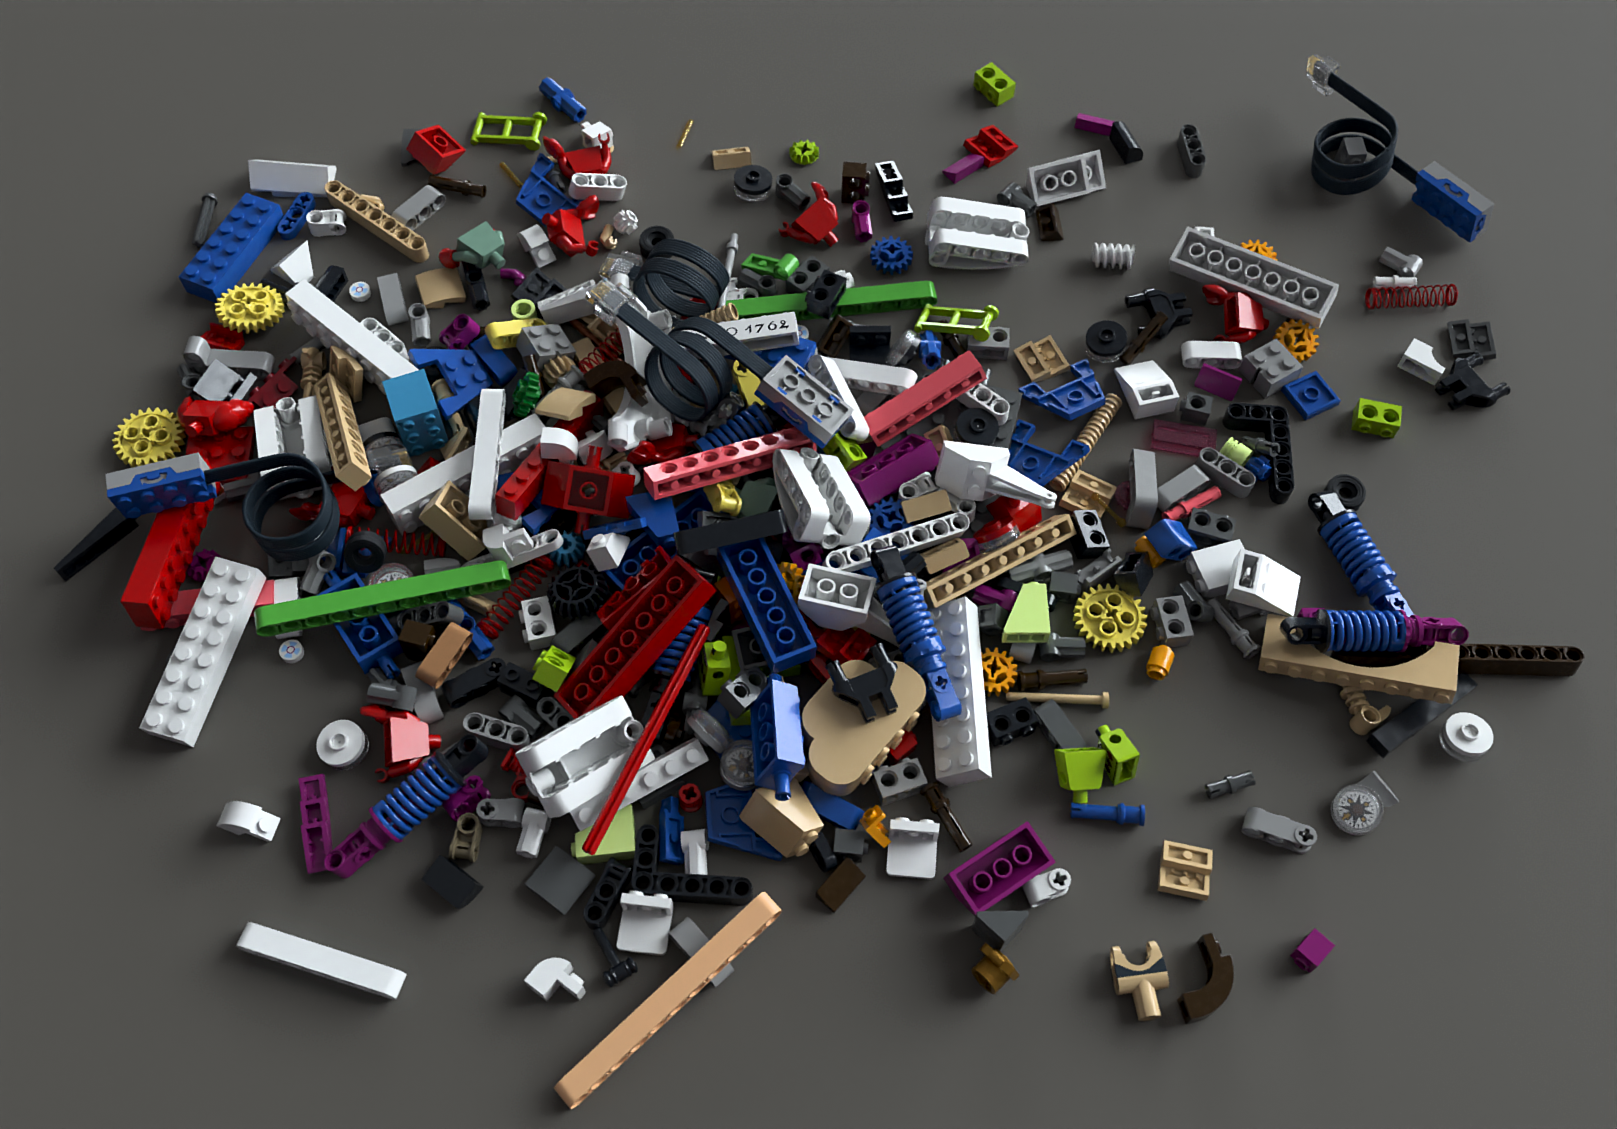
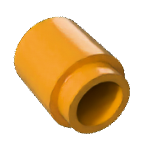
M1145 535L1135 542L1137 546L1134 550L1136 552L1148 551L1153 569L1166 560V558H1162Z
M1166 645L1153 647L1146 665V673L1150 678L1163 680L1168 675L1175 656L1170 647Z

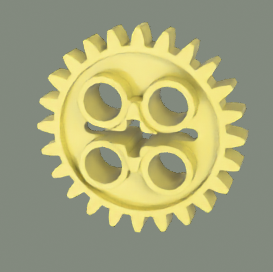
M243 283L241 288L235 285V290L227 289L228 294L221 293L222 298H217V303L215 304V312L219 323H223V327L229 326L230 331L237 328L238 333L242 330H246L247 334L250 330H254L257 333L259 328L265 331V326L273 327V322L279 323V318H283V312H285L281 294L277 293L276 289L270 290L269 285L263 288L261 283L258 286H254V283L246 286Z
M148 407L146 413H143L140 409L137 416L131 413L132 419L124 418L125 425H118L120 431L114 432L116 438L112 439L115 444L113 449L116 451L119 459L125 465L129 464L131 468L167 460L168 457L176 458L173 453L181 452L179 446L185 445L182 439L186 438L183 432L185 429L181 427L173 412L169 414L167 409L161 412L159 407L154 412Z
M1107 583L1105 589L1098 584L1096 590L1090 587L1088 593L1083 592L1081 598H1078L1073 610L1075 613L1073 621H1077L1074 628L1081 629L1078 634L1079 637L1086 635L1085 643L1093 642L1092 648L1100 645L1101 652H1103L1106 647H1109L1110 652L1113 653L1115 647H1117L1122 652L1124 646L1130 649L1132 643L1137 644L1139 638H1142L1143 630L1147 626V623H1145L1147 615L1143 614L1146 608L1138 607L1141 599L1134 600L1133 595H1128L1123 590L1120 591L1118 584H1116L1114 589H1111L1109 583ZM1109 602L1115 603L1117 606H1112ZM1090 612H1095L1098 616H1094ZM1122 620H1126L1130 624L1123 623ZM1103 630H1109L1111 633H1105Z

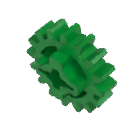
M529 371L523 377V380L520 379L512 396L513 404H515L513 407L514 415L524 418L527 416V413L529 414L530 409L534 410L541 393L539 391L540 386H538L540 377L538 374Z

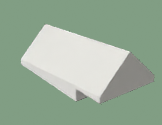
M1100 150L1028 168L1026 188L1031 199L1038 203L1037 206L1105 189L1106 183Z
M248 160L251 191H271L273 197H297L303 192H309L313 197H327L324 189L325 184L335 179L337 169L336 166Z
M592 279L537 302L546 325L561 324L606 310L603 305L595 300L596 297L590 293L596 287L594 280ZM608 281L604 284L610 288L611 281Z

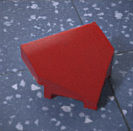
M209 323L210 330L200 336L207 341L211 349L241 350L245 345L242 331L238 333L237 328L230 331L229 326L223 327V325Z

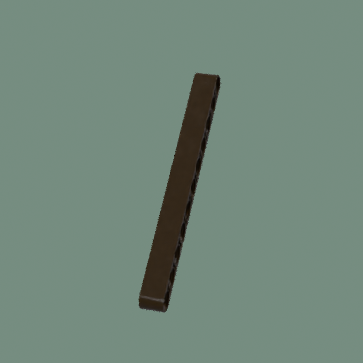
M1463 643L1459 648L1458 673L1573 676L1582 664L1585 654L1574 646ZM1407 646L1406 651L1403 653L1388 652L1386 650L1383 652L1377 650L1374 652L1369 650L1366 652H1361L1360 650L1357 652L1351 650L1348 652L1343 650L1335 652L1332 650L1330 657L1350 665L1382 668L1414 660L1428 652L1433 646Z

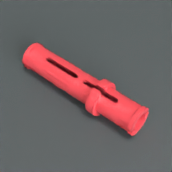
M1213 486L1185 502L1181 501L1174 508L1163 512L1162 519L1174 521L1181 518L1185 519L1190 516L1193 507L1200 509L1221 498V491L1218 487Z

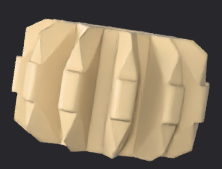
M557 355L554 360L550 359V362L544 365L545 369L541 371L547 386L553 388L557 384L559 377H563L571 370L570 367L572 365L576 366L574 361L565 355L561 358Z

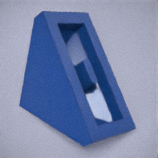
M345 528L339 530L326 550L336 558V565L333 570L338 573L340 578H345L342 576L343 552L346 538Z

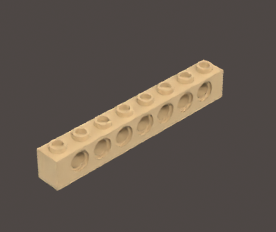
M328 372L314 385L329 452L335 476L351 489L357 491L361 486H365L372 476L348 388Z
M1054 515L926 581L927 587L924 590L923 596L928 608H937L1076 535L1077 533L1070 515Z

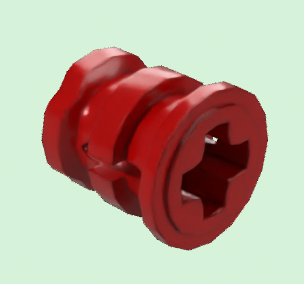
M688 783L679 790V804L682 810L693 813L701 808L703 799L697 785Z

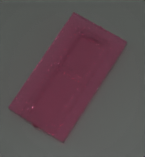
M1154 419L1151 449L1196 457L1199 456L1203 448L1216 449L1217 429Z

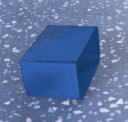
M1162 519L1144 533L1162 558L1182 561L1198 548L1183 524L1179 521Z

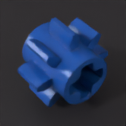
M1263 455L1259 458H1250L1245 465V469L1254 474L1256 478L1255 483L1257 480L1265 481L1272 472L1270 460Z

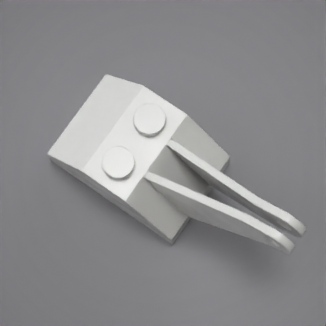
M944 440L934 479L937 486L946 489V491L958 498L984 501L999 494L1048 509L1054 508V501L1057 499L1055 493L1007 466L1010 457L1008 448Z
M809 563L798 597L797 607L820 627L843 631L855 626L897 647L900 646L896 642V636L892 632L893 628L890 627V620L887 619L886 612L882 605L873 597L877 578Z

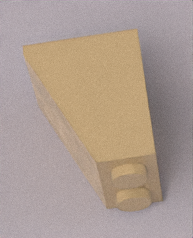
M793 778L790 782L791 797H789V800L779 801L775 798V790L764 787L758 788L739 815L744 823L786 858L794 855L799 857L807 853L809 846L818 838V833L824 826L796 778Z

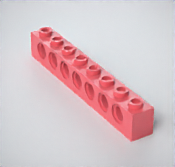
M796 427L644 467V483L653 499L658 500L772 468L773 453L777 448L794 450L800 453L801 448L808 447L817 452V444Z

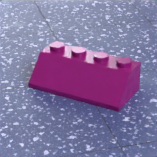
M911 433L847 471V474L864 504L870 506L874 505V503L878 504L883 497L898 492L903 483L916 478L924 472L933 471L935 466L938 465L939 457L932 440Z
M1026 821L947 874L943 879L957 900L976 916L977 911L987 910L1049 868L1056 861L1030 823Z

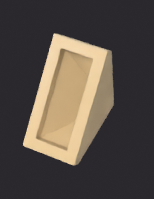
M463 427L443 448H440L444 460L467 449L472 440L467 427Z

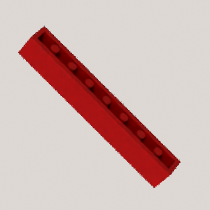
M596 395L595 403L582 407L583 416L570 421L559 419L552 428H561L569 431L577 438L578 442L586 437L585 433L594 427L591 423L593 416L598 414L603 416L604 398L600 399ZM539 443L495 494L496 513L516 521L543 489L548 460L559 462V459L541 458Z

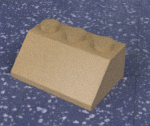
M448 480L426 504L418 518L439 535L443 541L454 548L459 555L470 561L486 548L482 538L483 530L488 528L487 521L469 519V497Z

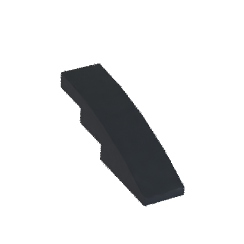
M894 161L875 163L879 183L894 222L913 219V211L908 203V195L903 187V178Z

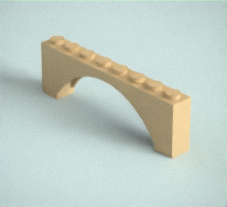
M1267 614L1258 670L1267 673L1289 675L1294 678L1312 679L1317 682H1329L1340 686H1353L1363 690L1380 691L1390 695H1403L1413 699L1431 700L1437 703L1452 704L1457 690L1460 645L1435 641L1433 648L1409 662L1382 668L1360 667L1335 660L1320 653L1319 650L1310 644H1291L1280 631V624L1287 617ZM1296 629L1291 630L1290 634L1294 633Z

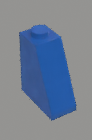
M649 492L626 496L628 512L634 519L646 518L647 526L643 527V530L654 543L662 548L676 546L673 533L678 532L679 527L672 497L654 500Z

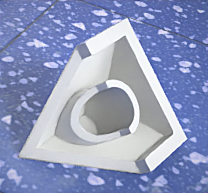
M305 241L270 269L271 272L293 286L296 282H300L303 279L310 282L314 275L308 241Z

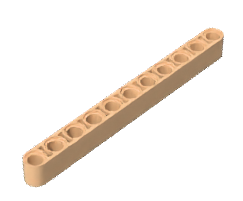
M762 892L555 1085L554 1090L570 1109L575 1108L778 918L782 910L766 892Z

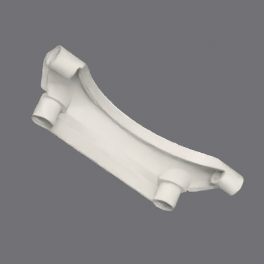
M617 273L611 276L610 289L665 334L672 330V317L667 309L651 313L630 291L629 277L626 274ZM615 316L623 344L625 362L633 366L645 378V361L654 346ZM658 357V368L661 378L667 386V388L672 392V387L669 385V383L667 382L662 373ZM647 385L644 388L647 391L645 396L649 403L641 407L630 397L625 387L622 403L618 411L608 420V445L619 452L637 447L639 442L642 440L646 441V438L653 441L672 436V414L655 400Z

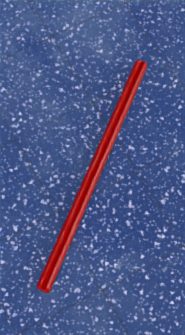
M699 624L582 846V850L589 855L596 853L710 633V628L707 625Z

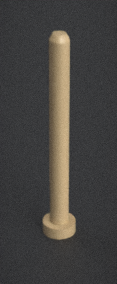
M1024 692L1006 693V700L1017 701L1026 697L1028 702L1045 703L1053 699L1056 703L1101 705L1102 708L1106 709L1109 707L1108 692H1102L1101 696Z

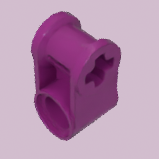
M459 314L441 331L439 341L445 344L448 349L463 350L477 337L480 327L468 315Z
M474 775L466 778L467 785L450 795L448 800H443L442 806L452 820L457 822L461 815L473 813L476 811L480 801L491 798L490 791L483 787V781L479 776Z

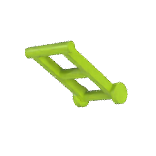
M479 112L470 143L472 145H477L478 143L525 145L529 150L536 151L541 145L538 140L541 126L546 124L547 117L540 112H535L532 117L492 116ZM483 123L504 124L502 135H481ZM512 125L533 126L531 137L509 136Z
M926 304L914 326V331L920 333L921 331L932 330L933 332L973 335L977 341L984 342L990 335L989 325L991 321L997 319L999 311L992 305L985 306L983 310L935 307L931 304ZM929 315L951 317L948 324L926 322ZM960 318L983 319L980 326L957 325Z

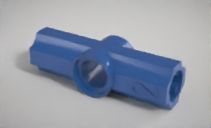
M545 78L542 80L539 90L551 101L556 111H563L573 121L581 122L587 111L585 107L575 100L573 93L568 88H561L552 79Z
M925 330L924 333L920 334L922 340L919 344V358H922V363L927 369L935 370L941 364V341H938L937 335L932 330Z
M457 599L446 601L462 608L464 611V618L459 626L463 628L471 627L468 631L473 633V638L468 648L478 660H485L495 650L494 646L476 625L474 618L469 616Z

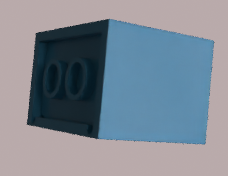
M421 369L382 381L395 424L408 456H417L427 451L443 448L449 440L425 370Z

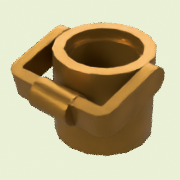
M987 943L980 948L985 957L971 971L978 983L989 993L995 994L1008 980L1012 979L1015 981L1018 978L1019 973L1003 953L990 947Z

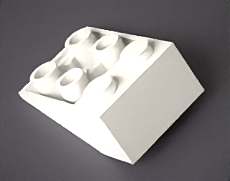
M1153 360L1114 368L1134 419L1173 412L1179 399L1173 381Z
M1240 549L1233 560L1226 599L1293 617L1300 576L1263 554Z

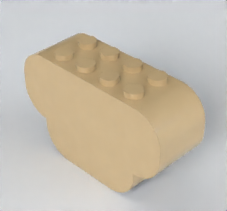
M851 660L841 665L847 679H852L877 669L861 660ZM894 661L898 667L890 689L898 704V708H896L897 711L887 716L880 699L871 702L876 713L875 721L865 724L858 707L839 699L833 694L832 686L834 684L831 678L824 683L805 705L802 713L801 733L804 738L803 744L809 749L806 763L809 771L808 777L813 784L817 785L824 792L840 797L853 792L860 783L865 785L873 775L872 772L875 769V765L880 767L887 759L890 748L894 750L900 744L905 730L910 732L916 725V720L920 716L919 711L926 695V686L922 677L907 664Z

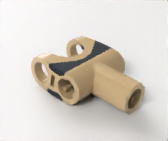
M1155 941L1146 943L1147 956L1146 962L1143 965L1131 964L1122 954L1119 946H1112L1110 948L1111 976L1116 994L1132 993L1139 1021H1149L1161 1017L1155 990L1169 987L1165 961Z

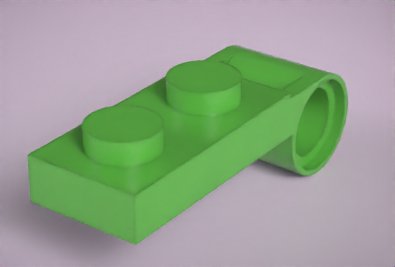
M752 253L741 266L742 270L749 268L762 276L771 275L776 279L787 280L799 267V261L794 255L789 253L785 254L781 260Z

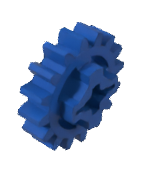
M892 236L888 240L882 237V242L876 240L875 245L871 247L872 266L876 265L877 271L883 269V274L887 271H890L891 275L894 274V271L901 274V269L906 271L908 265L912 264L913 251H911V245L907 246L906 240L901 242L900 237H897L896 240Z
M890 497L889 502L881 499V505L874 503L873 509L869 510L871 517L869 532L875 527L881 533L887 535L915 525V521L906 524L900 503L901 499H898L897 502H893L892 497Z

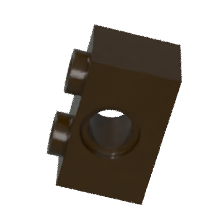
M406 620L398 641L408 660L420 662L425 659L439 638L432 625Z

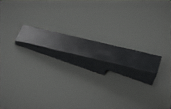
M115 507L54 567V570L65 582L135 530L139 526L135 521L137 518L126 519Z
M1458 673L1457 690L1452 704L1418 699L1372 733L1366 741L1382 758H1385L1411 736L1413 737L1476 688L1478 684L1468 674Z

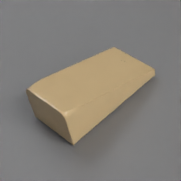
M946 489L900 502L906 524L952 510Z

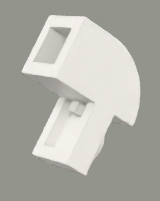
M536 224L517 234L525 252H530L537 268L557 260L548 243L549 239L539 225Z
M543 427L540 441L541 458L559 459V462L574 464V460H577L579 446L577 438L569 431L561 428Z
M590 430L585 433L587 438L578 442L577 455L583 465H586L589 445L595 446L593 455L596 454L597 446L603 447L600 461L613 452V448L608 445V437L604 430L598 433Z
M504 523L483 530V543L496 561L501 560L511 563L513 562V555L534 548L533 541L524 527L509 532Z
M232 801L226 803L217 826L237 835L247 833L269 842L272 840L281 818L262 811V808L246 802Z
M549 958L540 962L524 980L527 986L545 1001L550 999L560 985L579 1001L586 993L582 986L584 981L574 973L569 975L573 967L569 961L562 958Z

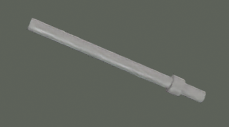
M736 233L731 234L730 241L726 247L725 268L728 271L729 279H731L734 257L738 252V234ZM729 284L719 298L717 308H722V306L726 305Z

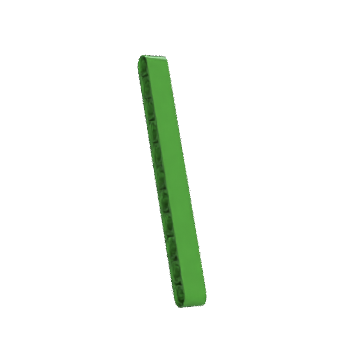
M917 281L847 288L831 317L838 314L840 316L920 309L924 308L926 304L934 306L937 304L934 283L932 281ZM807 292L726 301V306L728 303L735 305L739 315L738 320L784 312H795L797 321L823 318L807 311V302H805Z
M498 560L258 607L254 611L256 633L263 637L274 636L414 608L435 602L499 591L508 588L511 585V579L507 563Z

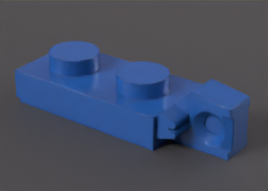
M669 796L666 799H662L659 813V859L661 862L681 865L685 862L681 847L684 816H681L680 812H678V798Z

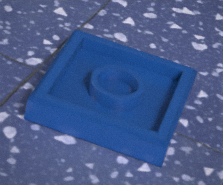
M1317 371L1292 381L1281 388L1283 394L1304 420L1327 411L1341 402Z

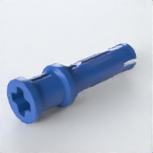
M1071 803L1070 810L1072 811L1070 812V818L1114 820L1119 825H1123L1125 822L1138 823L1139 826H1144L1145 805L1140 804L1139 807L1125 806L1124 803H1119L1117 806Z

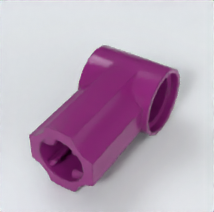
M862 200L856 201L853 204L851 220L854 225L856 240L867 242L873 237L869 215L870 206L866 201Z
M981 584L976 587L972 602L982 606L997 603L1011 613L1019 594L1010 589H1002L1000 591Z

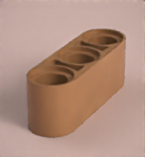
M451 622L420 664L415 677L435 689L439 688L471 643L473 633Z

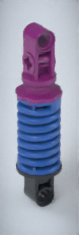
M1318 609L1314 617H1287L1280 624L1281 633L1291 644H1314L1320 653L1330 650L1335 652L1341 650L1344 652L1350 650L1353 652L1359 650L1361 652L1368 650L1370 652L1376 650L1383 652L1386 650L1388 652L1403 653L1406 651L1407 646H1434L1435 641L1461 645L1469 637L1468 630L1455 618H1421L1419 615L1407 617L1404 610L1390 612L1388 610L1336 611ZM1297 628L1294 633L1290 634L1291 630Z
M468 734L463 736L444 755L436 750L427 762L423 763L422 767L425 769V772L419 768L416 769L415 775L417 778L414 775H409L407 777L408 782L402 781L400 783L402 790L395 787L393 794L389 793L386 795V801L380 800L369 808L372 817L367 822L363 821L357 830L349 834L342 843L326 855L324 867L338 877L346 879L352 876L364 863L371 860L379 850L386 848V844L389 841L394 840L397 843H401L403 838L413 831L414 825H420L422 819L428 818L429 813H433L436 807L443 805V800H448L450 795L455 794L467 785L464 777L487 758L489 753L488 747L475 735Z

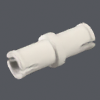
M1393 275L1392 277L1375 276L1373 279L1375 280L1373 281V288L1377 289L1381 287L1385 289L1393 287L1395 289L1398 286L1401 288L1405 286L1411 288L1417 285L1416 277Z

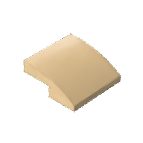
M457 268L435 269L415 276L422 304L426 308H444L445 303H460L466 300Z
M1051 335L1034 344L1030 341L1013 350L1032 382L1043 381L1070 370L1069 363Z
M335 345L330 346L329 373L347 386L353 402L362 401V366L346 351Z
M561 387L551 392L538 404L535 414L570 421L583 416L582 407L595 403L596 395L594 393Z
M1078 470L1071 480L1069 488L1063 495L1059 506L1070 511L1096 510L1101 520L1117 487Z
M1164 840L1160 860L1158 891L1207 901L1209 897V879L1212 871L1213 850Z

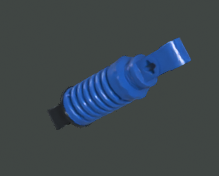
M1332 490L1312 493L1308 498V506L1321 524L1317 532L1322 536L1325 543L1328 544L1333 555L1337 557L1336 560L1341 564V568L1345 571L1346 576L1350 578V582L1357 591L1358 597L1367 596L1371 607L1378 611L1404 610L1407 617L1414 615L1408 603L1400 594L1399 588L1392 583L1397 574L1391 569L1389 564L1385 563V558L1380 556V550L1376 549V544L1367 535L1366 529L1362 528L1363 525L1357 517L1356 511L1354 509L1346 510L1337 494Z
M895 545L872 550L870 553L871 564L880 581V584L874 590L883 604L882 607L886 612L887 619L890 620L889 624L893 628L892 632L896 636L897 644L900 645V652L904 653L902 654L904 663L910 667L913 666L914 670L924 680L926 686L925 696L930 706L931 714L937 722L959 716L962 712L961 703L956 696L951 679L946 671L947 665L945 662H942L941 655L946 651V647L943 645L940 636L936 635L938 632L937 628L932 627L934 621L929 619L931 617L930 612L925 611L928 606L926 603H922L924 596L919 594L921 589L917 586L916 573L906 572L900 552Z

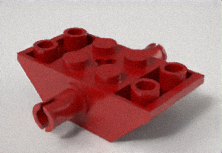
M589 445L586 465L584 464L583 466L548 460L541 504L576 511L578 514L575 533L580 534L581 525H583V531L589 529L590 518L593 514L618 518L629 517L626 496L633 494L636 475L602 470L599 464L603 447L597 446L596 454L593 455L595 446ZM587 484H591V487L595 489L589 496H586L585 491H582V488L586 487Z

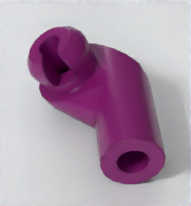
M501 268L500 277L515 279L514 284L516 286H520L526 279V276L517 269Z

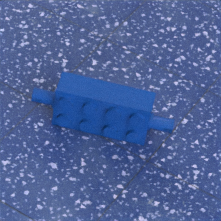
M331 570L329 572L333 579L330 578L328 573L323 576L324 581H326L330 588L318 595L363 587L365 585L357 572L341 580L335 570ZM384 614L333 624L364 674H367L371 668L380 666L387 679H394L391 670L396 677L400 675L401 671L396 666L393 658L404 651L398 641V635Z
M770 674L767 677L768 685L750 706L754 782L756 786L775 790V798L779 801H786L791 797L790 782L805 765V756L803 755L804 738L801 733L802 717L799 710L800 697H798L797 686L782 682V677L779 674Z

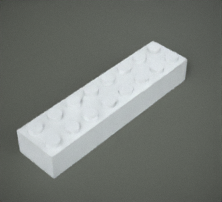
M1188 226L1169 259L1170 271L1206 285H1219L1228 292H1246L1264 308L1296 321L1301 319L1302 323H1310L1309 326L1317 329L1320 328L1333 304L1339 284Z
M305 279L285 293L288 301L287 306L292 312L291 318L297 325H303L311 336L318 337L326 348L335 345L350 354L362 366L363 375L366 380L378 385L383 394L386 395L382 381L418 371L415 366Z
M534 413L503 430L498 475L516 471L540 443L542 428L545 426L537 414ZM475 445L380 495L390 518L402 536L404 531H406V534L411 533L424 525L423 521L418 517L426 504L448 480L469 497Z
M215 556L142 720L140 729L150 735L194 747L265 583L266 576L259 569Z
M967 597L948 601L937 608H927L925 610L934 614V627L938 631L936 635L940 636L943 645L946 647V651L941 655L942 662H945L947 665L946 671L962 707V712L959 716L937 722L932 716L936 779L948 787L992 777L978 607Z

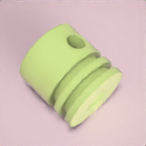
M520 299L511 307L513 320L538 318L535 305L530 300Z
M1231 437L1222 447L1220 453L1244 467L1251 458L1253 450L1242 443L1238 444L1239 441H1234V438Z

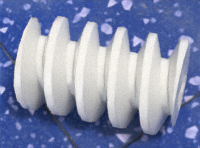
M1094 242L1092 262H1095L1096 268L1102 262L1104 268L1110 263L1111 268L1114 269L1116 263H1118L1119 269H1122L1123 265L1126 264L1127 270H1130L1134 261L1135 245L1130 249V246L1125 244L1122 249L1121 244H1117L1114 249L1112 243H1109L1106 248L1105 243H1101L1098 247V244Z

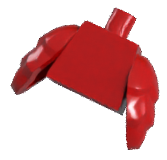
M189 396L184 398L177 409L176 415L179 424L185 429L188 436H213L221 431H233L237 427L246 424L254 411V405L249 401L237 398L230 401H194Z

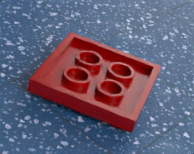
M237 427L233 431H221L213 436H189L185 455L199 453L202 458H208L213 469L252 460L256 438L255 427ZM248 475L231 478L219 482L221 483V485H224L225 483L248 478Z

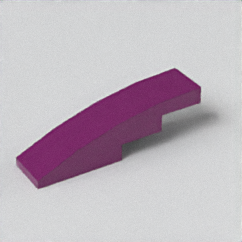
M325 774L298 778L303 823L301 825L308 874L326 871L324 859L333 850Z

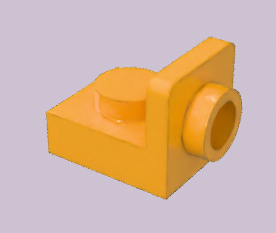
M875 805L873 808L868 809L859 821L864 829L885 848L891 843L886 835L889 831L881 823L886 815L878 805Z

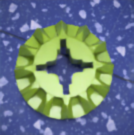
M800 139L798 143L793 142L792 147L789 149V156L797 164H811L819 157V147L815 145V142L810 143L809 140L803 142Z

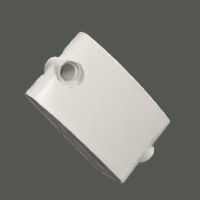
M937 197L933 200L927 214L928 229L925 236V245L928 246L930 265L951 269L981 270L1019 266L1028 262L1026 239L1029 235V229L1026 226L1024 210L950 197Z
M316 395L298 399V403H295L294 399L289 397L282 398L276 403V408L272 405L253 411L258 458L279 453H294L311 460L321 473L332 471L331 466L333 464ZM278 467V468H274V469H270V470H266V471H261V472H260L261 477H262L263 475H265V474H267V473L273 471V470H276V469H279V468H283V467ZM322 486L292 493L279 500L294 496L301 499L309 498L313 495L314 491L322 490Z
M808 447L801 448L800 453L794 450L777 448L772 458L775 484L781 508L784 510L785 520L794 540L797 542L818 543L825 549H833L838 545L852 546L861 543L870 524V513L839 458L833 455L818 454L815 450Z
M620 695L519 750L515 755L527 776L525 781L533 795L538 796L548 817H560L616 783L644 728L639 721L634 720L624 697ZM628 726L632 730L631 737H629L626 732ZM649 749L640 768L655 759L651 749Z

